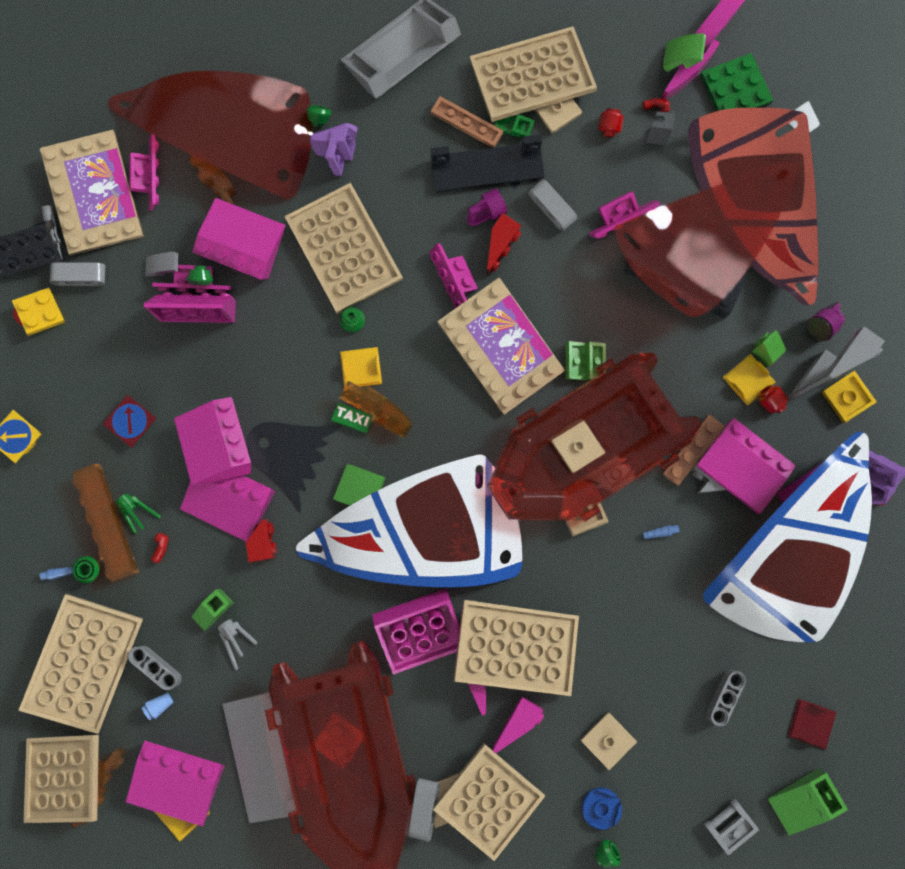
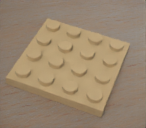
M99 735L26 739L24 823L97 821Z
M483 743L436 802L433 810L495 861L545 795Z

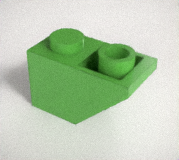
M775 330L771 334L767 332L753 344L755 348L751 352L765 366L769 367L786 349L779 333Z
M216 589L200 604L192 618L206 631L234 602L222 589Z

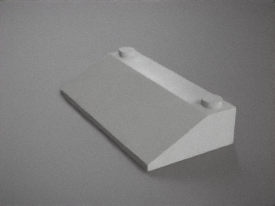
M419 0L343 57L341 62L363 88L377 99L437 52L453 42L461 35L455 16L431 0Z
M863 326L853 334L838 357L828 350L819 353L788 398L792 400L833 378L837 379L841 374L871 358L876 359L883 350L881 346L885 340Z
M281 688L223 703L249 823L285 818L305 812L308 808L304 787H300L282 712L285 704Z

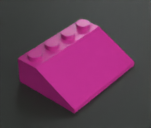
M215 198L197 235L192 253L258 279H268L286 225Z
M164 292L162 295H155L146 301L144 308L160 322L235 323L236 301L227 293H220L219 296L201 293L199 296L191 293L174 295L173 293Z
M232 397L210 401L174 418L192 487L251 474V460Z
M733 417L720 431L696 466L759 515L786 482L796 465Z
M244 475L193 487L190 482L180 509L239 539L247 541L259 525L275 491Z
M446 588L372 614L375 630L393 675L457 652L460 626Z
M144 741L136 762L126 803L204 826L225 765Z

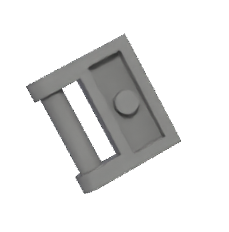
M733 799L730 802L731 805L715 818L704 823L705 827L727 855H730L759 831L758 827L736 799ZM737 811L739 816L718 833L715 828Z

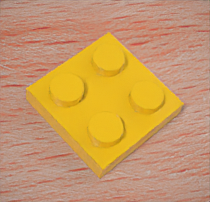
M50 288L12 300L27 336L65 323Z
M855 371L821 392L842 423H846L877 402Z

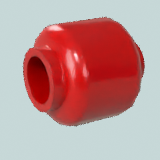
M607 108L606 111L600 114L598 129L603 132V136L613 138L614 134L621 133L624 116L620 113V110Z
M768 385L760 391L759 403L768 413H781L786 409L788 396L779 386Z

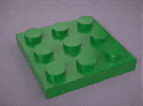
M752 53L704 70L700 74L716 111L733 108H762L772 104L774 101Z

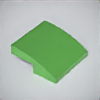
M704 33L690 34L667 42L663 68L666 72L681 64L687 69L703 61L706 35Z
M590 341L587 343L566 342V380L606 381V343Z
M347 464L333 500L350 506L382 489L385 477Z

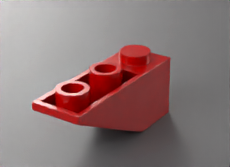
M502 213L492 227L487 275L498 269L501 264L499 260L502 256L506 257L511 250L509 246L513 241L516 243L522 234L520 232L521 225L504 213Z

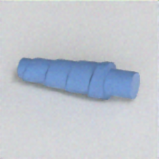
M668 525L643 532V538L672 536V534L680 532L679 526Z
M72 567L49 569L46 572L40 573V579L53 580L72 575Z

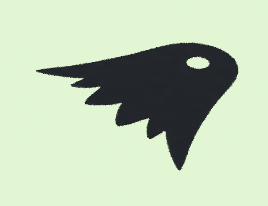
M265 422L255 426L250 431L246 439V447L251 461L284 491L296 509L301 512L297 488L306 491L305 484L301 478L316 479V474L309 463L325 460V457L315 448L327 445L328 442L322 440V438L332 434L342 425L312 427ZM262 437H266L270 441L267 448H261L258 444Z

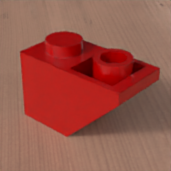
M267 519L259 523L246 541L248 562L274 559L275 554H277L276 543L272 541L274 527Z

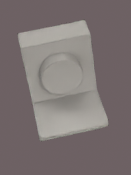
M698 462L691 469L696 479L705 481L696 494L726 490L696 466Z

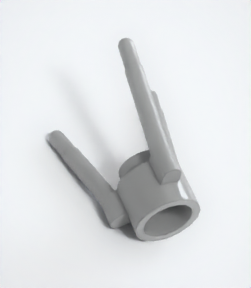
M229 619L222 623L218 630L235 670H238L228 640L231 641L240 657L243 656V653L234 639V636L238 634L236 630L242 633L254 645L257 644V641L238 622L233 623Z

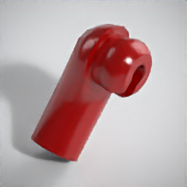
M655 97L642 102L644 110L660 107V112L670 111V102L666 99Z
M158 533L154 539L159 544L151 560L156 563L161 562L169 541L168 536L162 533Z

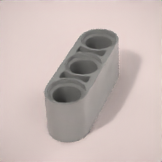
M542 179L528 191L531 199L559 230L564 231L577 220L576 213L546 180Z
M51 263L49 283L59 286L105 285L106 266L101 263Z
M134 647L128 653L129 661L162 689L170 690L180 685L182 679L180 673L149 647ZM138 650L143 652L142 660L137 658ZM154 662L159 667L157 673L153 672L151 668ZM168 675L174 678L173 685L167 683Z
M728 670L724 673L706 712V717L711 723L717 726H724L729 721L746 683L745 676L741 672ZM736 674L738 681L732 685L730 679ZM728 692L730 698L726 703H723L722 696ZM720 711L721 718L715 721L714 713Z
M419 778L415 790L409 837L427 842L430 841L436 815L433 808L438 801L440 783Z

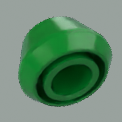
M310 105L307 108L308 119L312 122L313 126L323 127V124H327L332 115L330 109L324 106Z
M194 266V269H190L186 279L192 285H211L213 282L210 270H206V266Z
M349 307L340 315V325L348 332H357L365 324L364 313L356 307Z
M81 557L73 564L72 574L78 582L90 583L99 574V564L92 557Z
M604 839L596 849L595 859L600 866L603 865L605 868L618 867L621 862V855L614 842Z

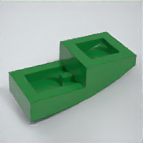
M517 114L516 117L510 116L495 121L494 126L503 130L504 134L523 138V136H530L535 120Z

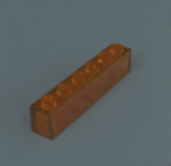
M92 464L74 471L73 483L79 489L81 495L79 496L80 503L86 509L87 514H85L88 524L92 526L93 540L98 543L100 549L98 550V555L105 563L106 568L104 571L106 577L111 582H117L138 574L136 562L101 465Z

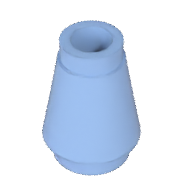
M167 692L145 702L142 710L149 720L157 719L174 701Z

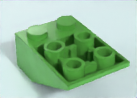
M820 769L812 771L767 798L788 835L830 821L848 810L828 774Z

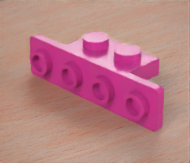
M151 134L148 140V155L130 153L129 189L130 191L148 193V210L152 211L159 203V194H156V187L159 184V177L156 176V170H158L159 165L156 152H158L159 144L158 141H155V134Z
M630 191L598 207L604 225L589 232V235L597 239L603 238L607 235V232L621 229L624 223L628 221L634 222L640 218V215L654 212L656 207L661 205L660 201L652 200L639 207L634 193Z
M439 243L429 251V254L455 309L467 301L465 294L475 292L478 287L463 256L448 259L442 245Z
M178 265V272H174V284L152 283L153 287H158V291H170V287H176L177 291L188 292V288H196L195 292L207 293V289H214V293H226V290H231V286L213 285V282L211 285L189 284L186 280L190 269H194L196 265ZM206 266V270H210L213 278V266Z

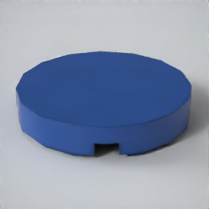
M594 788L585 795L582 801L581 810L583 817L595 829H609L615 826L621 818L622 805L620 799L608 788Z

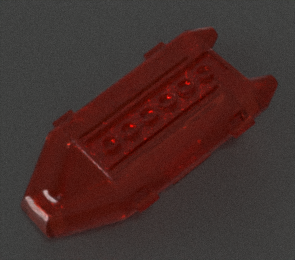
M653 352L630 354L616 364L610 358L595 368L598 374L596 377L536 414L535 410L531 408L516 417L519 425L512 429L487 485L508 520L573 521L580 516L583 522H586L601 512L597 505L657 465L662 470H665L680 460L676 453L692 443L702 423L697 416L679 417L651 376L658 363V358ZM612 367L613 370L609 373L604 372L605 370ZM534 417L533 421L528 424L524 423L529 418ZM582 421H585L605 451V454L572 474L551 441ZM668 453L672 455L670 458L663 461V456H665ZM586 506H593V508L585 513L583 512V508H585Z
M364 641L352 643L347 665L299 678L286 662L273 665L268 686L273 708L264 711L269 731L278 729L296 808L295 811L288 813L292 834L301 832L303 843L330 869H397L411 820L413 808L411 797L415 796L416 782L414 774L406 775L387 699L388 696L394 695L390 676H382L377 656ZM381 681H383L386 692L385 694H383ZM273 711H278L280 720L278 725H276ZM406 781H407V783H408V787H409L410 793H407V789H406V785H405V782H406ZM297 815L302 816L304 826L301 828L299 827Z

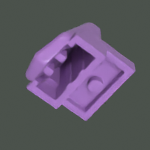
M344 123L312 134L309 140L315 154L325 156L334 176H342L345 160L353 159L358 128L350 123Z
M869 450L872 504L880 505L887 503L895 493L899 483L905 477V468Z

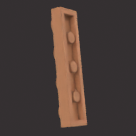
M439 96L431 109V115L492 148L496 147L503 135V130L441 96Z
M710 414L707 415L662 475L676 486H679L724 428V425Z

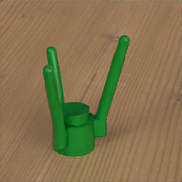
M124 494L116 501L119 511L123 514L133 534H136L137 531L128 514L141 530L144 529V526L133 513L137 508L135 504H138L158 519L161 518V515L142 503L136 496L131 497L129 494Z

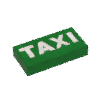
M337 403L331 421L367 434L374 416Z

